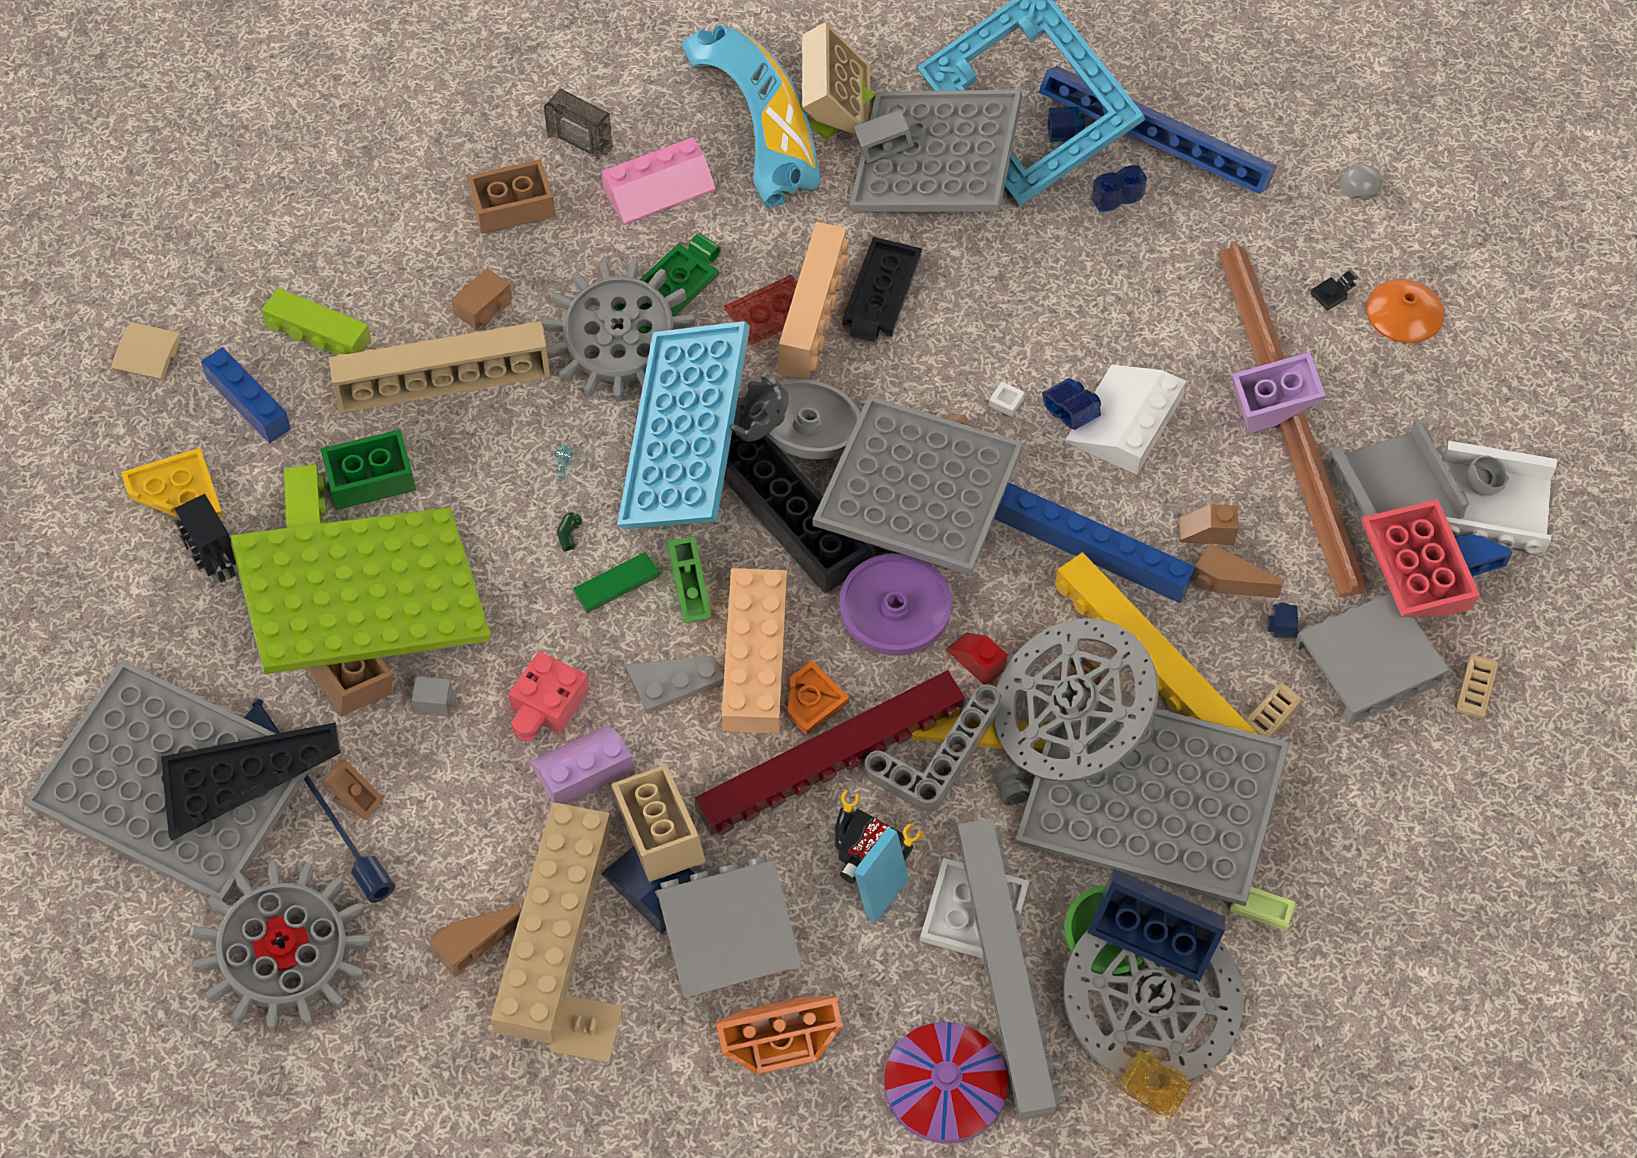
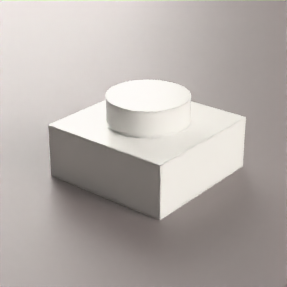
M1001 381L989 400V407L1012 417L1023 401L1025 392Z

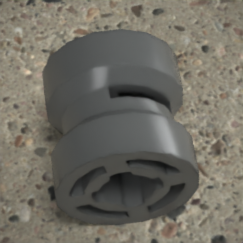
M1019 766L1004 768L994 776L997 787L1002 789V800L1007 806L1024 802L1029 798L1031 792L1028 785L1022 781L1024 775Z

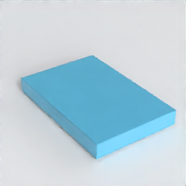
M889 827L854 870L866 917L874 923L878 921L909 880L898 833Z

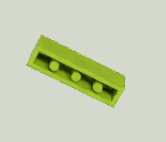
M281 288L275 290L261 309L265 325L270 330L275 332L282 331L296 341L304 340L311 343L316 349L328 350L336 356L363 352L371 340L368 324Z
M317 464L284 468L287 528L327 523V520H323V513H327V502L325 497H321V491L326 490L324 474L319 475Z

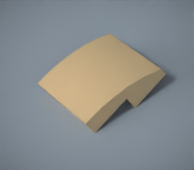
M130 322L118 345L111 368L163 381L170 358H174L176 355L181 333Z

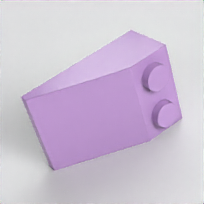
M1310 352L1232 374L1234 393L1249 434L1275 427L1326 398Z

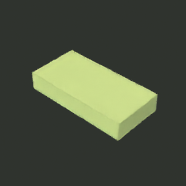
M1251 887L1246 906L1232 903L1230 912L1287 931L1296 902Z

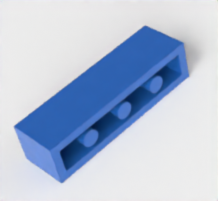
M223 347L201 361L206 379L269 444L291 429L286 411Z

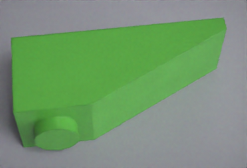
M691 536L667 541L666 547L684 623L711 618L696 537Z

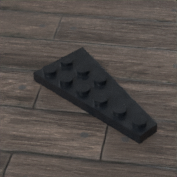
M336 722L161 756L168 834L171 841L340 754L341 749Z

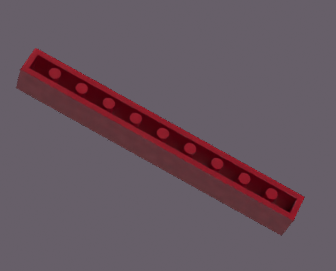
M949 670L696 796L695 808L711 836L716 833L723 835L731 831L735 827L734 824L742 820L746 822L751 821L760 815V811L771 807V809L779 807L786 801V798L794 794L799 796L811 789V785L822 781V783L828 782L837 775V772L845 768L851 770L862 763V759L866 758L870 753L874 751L885 752L888 746L896 742L897 744H902L912 737L911 733L919 729L925 732L936 726L937 721L944 717H947V719L954 718L961 713L965 696Z

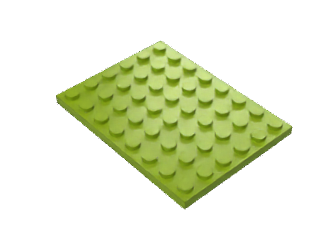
M451 507L231 535V545L263 674L490 642L491 633Z

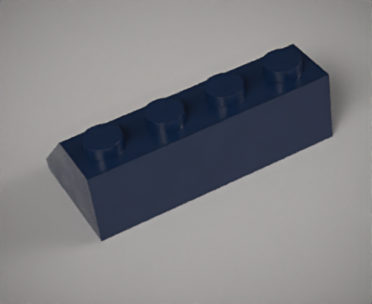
M1113 869L1101 894L1088 933L1200 982L1225 932V917Z

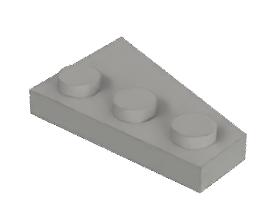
M714 656L625 664V670L647 714L724 683V675Z

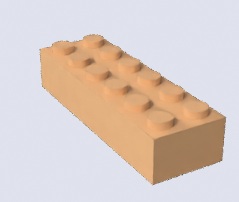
M820 222L815 223L779 342L778 374L809 380L811 371H817L819 363L818 351L823 350L825 336L823 334L825 330H829L831 322L830 310L835 309L837 301L835 293L836 290L841 289L843 280L841 273L842 270L846 271L849 255H847L850 239H846L845 227Z
M731 568L722 702V731L779 733L787 570Z

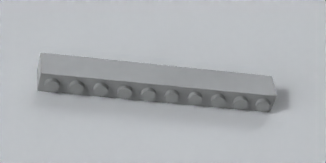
M993 818L958 824L957 836L1018 1120L1054 1115L1056 1104H1060V1095L1057 1085L1052 1086L1049 1074H1054L1051 1056H1045L1043 1045L1047 1044L1046 1031L1044 1026L1038 1025L1036 1015H1041L1040 1004L1037 996L1032 997L1030 986H1034V978L1031 967L1026 968L1024 957H1028L1025 939H1019L1017 929L1022 928L1019 911H1013L1011 901L1015 900V892L1012 882L1007 883L1005 873L1009 872L1007 856L1001 855L999 845H1003L1000 827L995 828Z

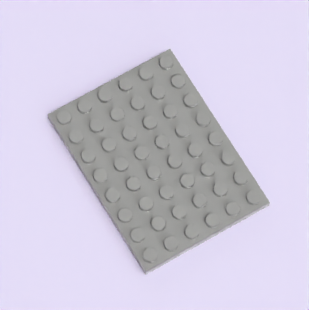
M121 660L24 803L28 808L207 897L212 895L226 902L237 885L235 874L239 872L244 874L309 770L171 841L168 834L161 756L276 733Z
M1102 695V696H1104V697L1110 699L1111 701H1115V699H1116V698H1114V697ZM1123 700L1124 706L1132 707L1134 704L1133 702ZM1099 703L1096 711L1111 713L1113 709L1103 703ZM1059 704L1063 712L1068 715V712ZM1156 708L1151 725L1141 742L1123 761L1108 771L1092 778L1073 782L1050 781L1035 776L1017 833L1016 844L1106 869H1116L1128 875L1246 906L1288 752L1289 742ZM1090 718L1088 735L1106 720ZM1081 723L1073 724L1076 740L1080 738ZM1115 723L1088 745V754L1098 751L1111 742L1122 730L1124 724ZM1065 724L1049 732V735L1064 740L1068 739ZM1046 741L1042 754L1056 759H1069L1070 749Z

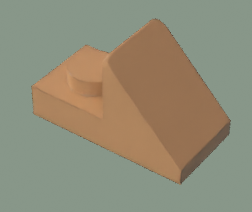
M340 759L322 781L335 794L332 801L364 820L369 818L384 799L347 760Z

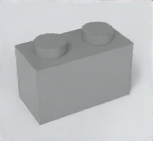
M901 109L853 126L866 163L914 146L910 130Z

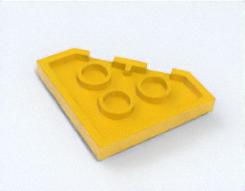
M201 448L121 472L130 500L177 517L175 507L205 494L219 518L224 517Z

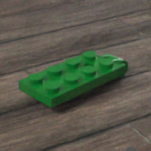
M698 233L690 241L688 249L678 243L640 280L649 283L660 269L665 270L666 280L658 289L663 297L681 288L686 292L687 299L670 308L672 316H676L719 275L718 269L710 264L719 257L721 247L703 234ZM677 276H683L685 279L677 280L675 278ZM644 303L640 305L639 308L642 310H647L652 305L649 303ZM617 304L613 309L620 311L626 306L624 304ZM648 326L641 327L639 332L648 333L652 328Z

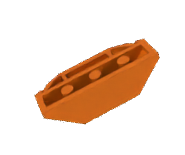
M836 996L798 997L744 1009L716 1022L722 1054L755 1074L817 1061L843 1027Z

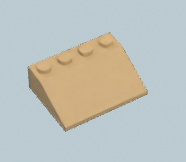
M825 22L802 35L801 105L806 114H810L817 122L856 135L853 126L870 121L871 106L868 101L870 64ZM861 84L867 88V99L864 106H862Z

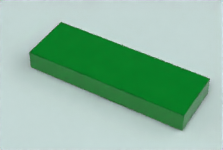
M644 552L574 587L573 592L586 613H589L660 577V574L648 554Z

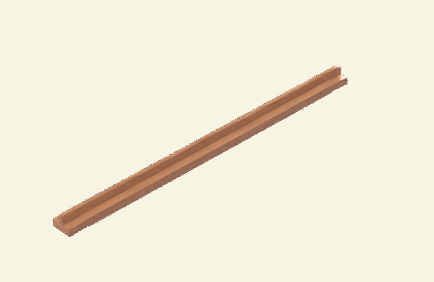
M1232 241L1230 248L1220 249L1219 256L1257 365L1262 366L1283 360L1285 357L1245 246L1238 247L1237 242ZM1302 411L1278 424L1338 597L1364 594L1367 588L1305 413Z

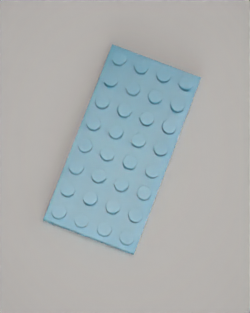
M746 321L653 332L617 522L620 528L634 529L717 522L732 435L730 426L734 424L750 326Z

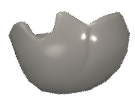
M1367 164L1352 165L1345 171L1339 182L1341 191L1348 198L1361 197L1363 200L1376 196L1382 185L1378 171Z
M1489 455L1478 456L1470 464L1467 471L1468 483L1476 492L1484 496H1492L1506 488L1505 485L1509 480V476L1506 475L1505 468L1501 462Z

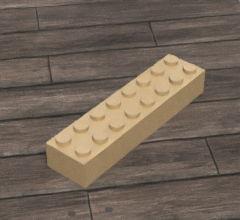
M541 321L328 357L332 384L340 413L550 377L547 348Z
M552 802L491 1016L494 1033L553 1044L611 831L610 813Z

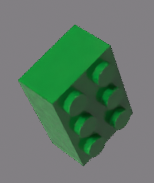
M401 429L320 448L336 510L416 491Z

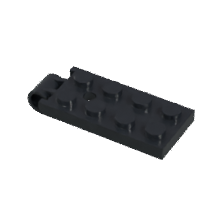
M877 237L872 238L843 315L842 325L847 326L848 322L852 323L850 337L876 343L880 330L887 332L889 337L893 336L922 256V248ZM877 303L880 307H872L871 305Z

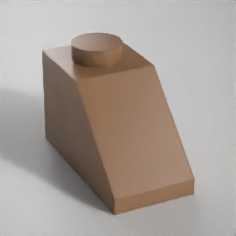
M1210 504L1179 517V542L1234 545L1239 529L1238 506Z

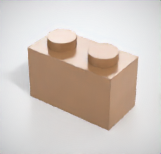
M489 268L485 269L451 299L453 313L477 330L480 326L488 324L496 312L500 309H505L510 304L512 299L510 283Z

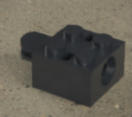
M203 494L175 507L178 519L174 520V523L181 534L179 536L186 550L191 551V557L197 569L203 568L208 577L215 574L220 583L226 581L222 572L223 569L226 570L230 578L236 576L232 566L236 561L229 533L207 496Z

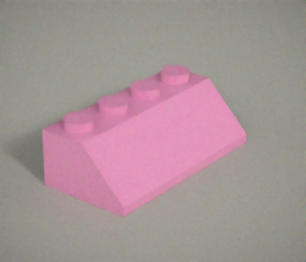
M694 137L601 171L603 190L624 225L716 191L704 153Z

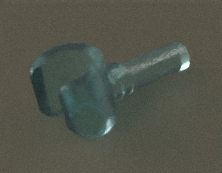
M559 444L555 452V458L561 460L556 481L562 482L567 464L573 459V453L570 447Z

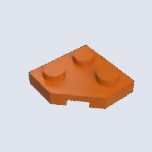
M812 660L790 676L788 718L806 736L849 703V697Z

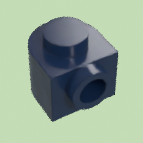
M1276 603L1273 605V613L1267 617V631L1273 633V638H1297V605H1289L1287 603Z

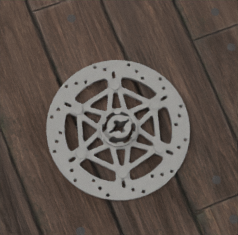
M1089 618L1069 620L1056 624L1038 633L1025 643L1006 666L997 687L1001 699L1000 710L994 722L998 738L1007 754L1015 763L1030 774L1042 779L1058 782H1073L1095 777L1123 761L1141 742L1151 725L1158 700V679L1154 663L1143 644L1132 633L1117 624ZM1081 641L1101 642L1116 649L1117 654L1111 659H1106L1080 651L1079 643ZM1062 646V654L1036 676L1027 675L1032 666L1049 651ZM1074 659L1077 674L1069 676L1070 661ZM1085 659L1102 665L1085 675L1081 661ZM1062 664L1060 681L1045 679ZM1127 667H1131L1135 679V701L1132 707H1127L1123 704L1121 672ZM1110 670L1098 685L1093 682L1095 678ZM1113 680L1115 701H1111L1101 695ZM1082 683L1091 691V695L1082 687ZM1038 687H1051L1054 690L1051 696H1048L1037 690ZM1025 692L1028 699L1029 726L1020 732L1016 719V701L1018 693ZM1037 697L1049 703V706L1038 718H1036L1035 698ZM1099 703H1103L1112 708L1113 711L1111 713L1096 711ZM1059 704L1068 712V715L1063 712ZM1054 713L1057 719L1040 728L1050 715ZM1090 718L1106 720L1088 735ZM1081 723L1080 738L1076 740L1073 724ZM1115 723L1124 724L1122 730L1111 742L1098 751L1088 754V745ZM1065 724L1068 739L1064 740L1048 733ZM1042 739L1069 748L1070 758L1056 759L1045 756L1035 751L1033 745Z
M1087 930L1077 942L1066 966L1063 990L1064 1003L1070 1025L1081 1045L1095 1061L1108 1071L1128 1081L1149 1086H1169L1187 1082L1201 1076L1226 1055L1241 1025L1243 989L1235 962L1221 940L1209 962L1219 989V998L1208 996L1202 979L1200 982L1194 980L1198 993L1179 985L1184 975L1177 972L1176 976L1172 977L1166 971V967L1162 965L1157 967L1153 961L1144 957L1142 959L1148 968L1138 970L1135 954L1125 949L1118 954L1103 974L1093 973L1091 971L1092 963L1099 951L1108 942L1089 934ZM1124 957H1128L1132 976H1113L1112 972ZM1081 978L1087 979L1089 982H1083ZM1139 979H1141V980L1147 979V980L1138 988V985H1136V983L1138 982V980H1139ZM1108 983L1127 984V994L1108 987ZM1157 987H1159V990L1156 992L1157 995L1155 999H1152L1150 1002H1148L1149 998L1151 997L1150 995L1152 993V990H1155ZM1088 991L1097 992L1101 997L1113 1027V1031L1109 1036H1105L1101 1032L1092 1016L1088 1002ZM1180 995L1199 1002V1006L1180 1005ZM1109 996L1128 1003L1121 1020L1117 1019ZM1168 1002L1169 1004H1171L1168 1011L1166 1010V1008L1160 1010ZM1219 1007H1224L1227 1011L1220 1010ZM1135 1012L1141 1020L1130 1030H1126L1125 1025L1131 1013ZM1176 1013H1195V1018L1184 1032L1180 1033ZM1205 1015L1214 1016L1216 1024L1208 1039L1196 1051L1188 1053L1184 1046V1041ZM1169 1019L1173 1039L1169 1038L1160 1021ZM1150 1022L1161 1040L1140 1037L1136 1035V1032ZM1127 1042L1165 1049L1168 1053L1169 1061L1152 1062L1138 1059L1125 1053L1123 1047ZM1114 1044L1112 1051H1109L1108 1047ZM1179 1058H1181L1183 1066L1180 1064Z

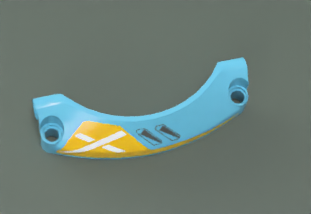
M723 25L716 26L712 32L700 30L687 37L682 43V48L691 66L695 69L705 66H716L724 70L736 81L748 102L755 133L753 182L765 206L772 208L773 205L777 204L779 206L783 204L786 199L783 191L795 193L798 188L810 191L815 190L819 185L820 174L809 122L793 82L777 59L750 35L739 29Z

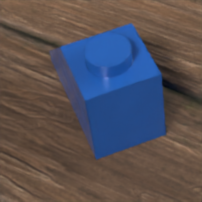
M1478 535L1455 536L1471 576L1506 567L1512 555L1510 548Z

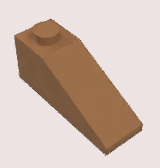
M1212 543L1208 545L1195 565L1192 581L1201 589L1211 590L1215 593L1278 598L1284 584V580Z
M515 906L453 922L447 928H440L429 941L432 953L456 977L517 928L522 908Z

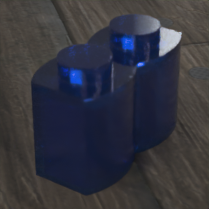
M1139 165L1123 167L1117 173L1102 174L1094 180L1091 200L1099 212L1114 210L1121 204L1135 203L1144 197L1147 177Z
M1067 378L1042 392L1044 406L1054 417L1060 418L1066 426L1073 430L1101 416V400L1098 395L1084 389L1080 382H1076L1071 378Z

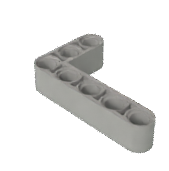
M989 684L982 685L976 689L924 774L885 752L874 751L865 760L868 779L922 811L933 812L937 810L999 713L1000 693L998 689ZM984 698H990L994 703L983 705L980 701ZM970 721H976L980 724L975 729L965 726ZM960 744L965 749L961 752H954L951 750V747ZM876 764L886 766L881 772H875L871 769ZM940 768H947L951 771L946 776H940L936 773ZM900 778L911 780L906 786H900L896 783ZM927 791L936 794L931 800H925L921 797Z

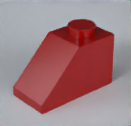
M966 632L946 648V651L983 685L992 682L1006 668L1008 654L988 636Z

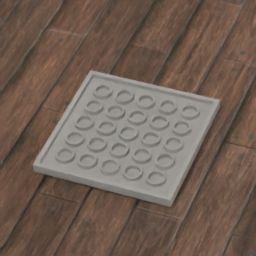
M1022 91L877 92L870 120L901 109L910 130L914 146L870 163H866L862 153L849 204L851 212L1000 211L1023 98Z
M868 396L813 518V526L972 575L1022 451L1023 442Z

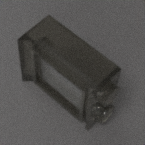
M561 88L544 105L547 138L556 137V139L592 158L595 156L596 161H599L604 155L606 156L611 152L613 142L610 113Z

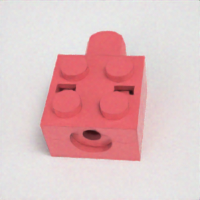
M538 651L508 694L511 710L517 712L511 722L514 735L519 740L531 741L542 726L560 734L589 692L588 675Z

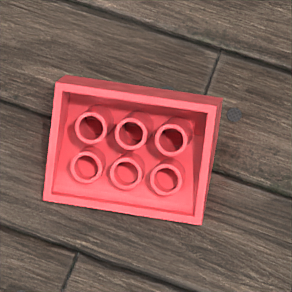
M1438 499L1361 518L1363 527L1401 617L1448 616L1471 610L1480 594Z

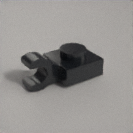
M1349 270L1337 282L1330 277L1312 288L1311 295L1328 311L1347 300L1348 293L1346 291L1356 286L1353 281L1358 276L1352 270Z

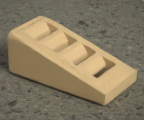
M1475 655L1470 656L1466 664L1456 712L1484 719L1498 662ZM1472 678V679H1476V680H1479V681H1483V682H1486V684L1479 683V682H1476V681H1472V680H1470V679ZM1470 689V690H1473V691H1477V692L1483 693V695L1476 694V693H1473V692H1469V691H1467V690ZM1465 699L1481 703V706L1467 703Z
M1281 682L1248 717L1246 722L1259 735L1271 738L1300 709L1302 698ZM1273 704L1275 707H1277V708H1278L1280 711H1282L1283 713L1280 714V713H1279L1278 711H1276L1273 707H1271V705ZM1263 713H1266V714H1267L1269 717H1271L1275 722H1274V723L1271 722L1268 718H1266V717L1263 715ZM1256 720L1259 721V722H1260L1262 725H1264L1268 730L1265 732L1262 728H1260V727H1259L1257 724H1255L1254 722H1255Z

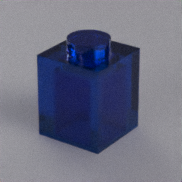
M1078 106L1049 108L1047 127L1050 142H1066L1085 129L1084 116L1080 117Z

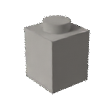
M416 676L411 701L414 713L449 717L450 707H455L457 700V691L452 689L451 680Z

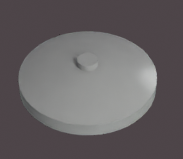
M808 379L780 381L779 383L788 392L789 404L784 421L768 433L767 437L781 451L800 458L828 459L842 455L860 416V411L856 404L845 393L826 383Z

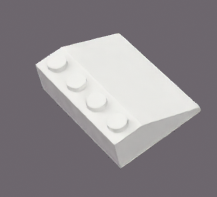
M1111 365L1065 439V442L1137 475L1181 402L1186 380L1163 370Z

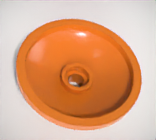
M1395 279L1378 285L1370 293L1366 305L1367 316L1372 326L1383 336L1402 343H1417L1433 337L1440 330L1445 316L1444 307L1438 295L1424 284L1408 279Z

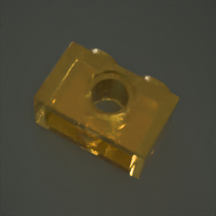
M1138 1050L1131 1055L1114 1086L1166 1119L1175 1116L1192 1083L1185 1080L1186 1075L1174 1067L1168 1069L1160 1064V1059L1155 1054L1147 1050L1143 1052ZM1150 1074L1156 1075L1161 1083L1159 1090H1155L1149 1085L1148 1078Z

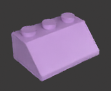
M608 725L530 761L550 800L560 804L569 803L633 772L632 755L619 733Z

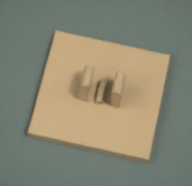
M566 995L553 1044L551 1043L549 1051L609 1063L623 1006Z

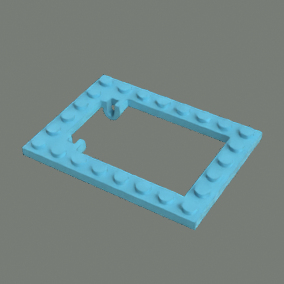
M1012 0L917 67L933 91H965L968 86L978 80L968 64L974 58L1017 28L1025 32L1031 43L1046 33L1108 112L1026 170L1011 152L1005 187L1019 206L1146 120L1144 114L1053 0Z

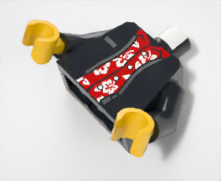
M845 790L841 795L844 808H840L834 827L835 847L839 851V860L846 864L840 872V876L845 881L853 884L856 881L854 870L888 827L895 831L897 830L858 808L854 812L852 810L853 806L859 804L861 796L857 793L854 803H849L847 801L849 790ZM915 824L906 825L903 833L897 831L904 861H906L914 848L913 842L921 841L924 837L923 830H919L915 838L911 836V830Z

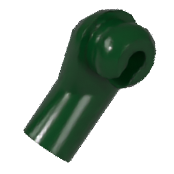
M573 512L565 514L557 528V535L564 552L575 549L576 546L571 533L573 529H578L579 525H582L581 516Z

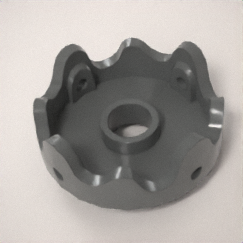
M767 373L762 374L761 382H749L747 384V395L741 398L738 397L734 424H731L730 429L742 441H756L766 436L785 419V413L789 404L788 392Z

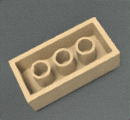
M667 764L611 784L619 811L649 882L706 862L699 835Z

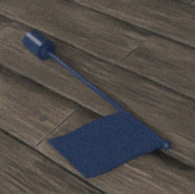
M255 699L252 702L253 708L244 719L276 734L280 733L261 705L263 701ZM307 774L304 781L357 860L351 871L352 876L369 902L376 903L385 899L394 891L395 884L377 857H362Z

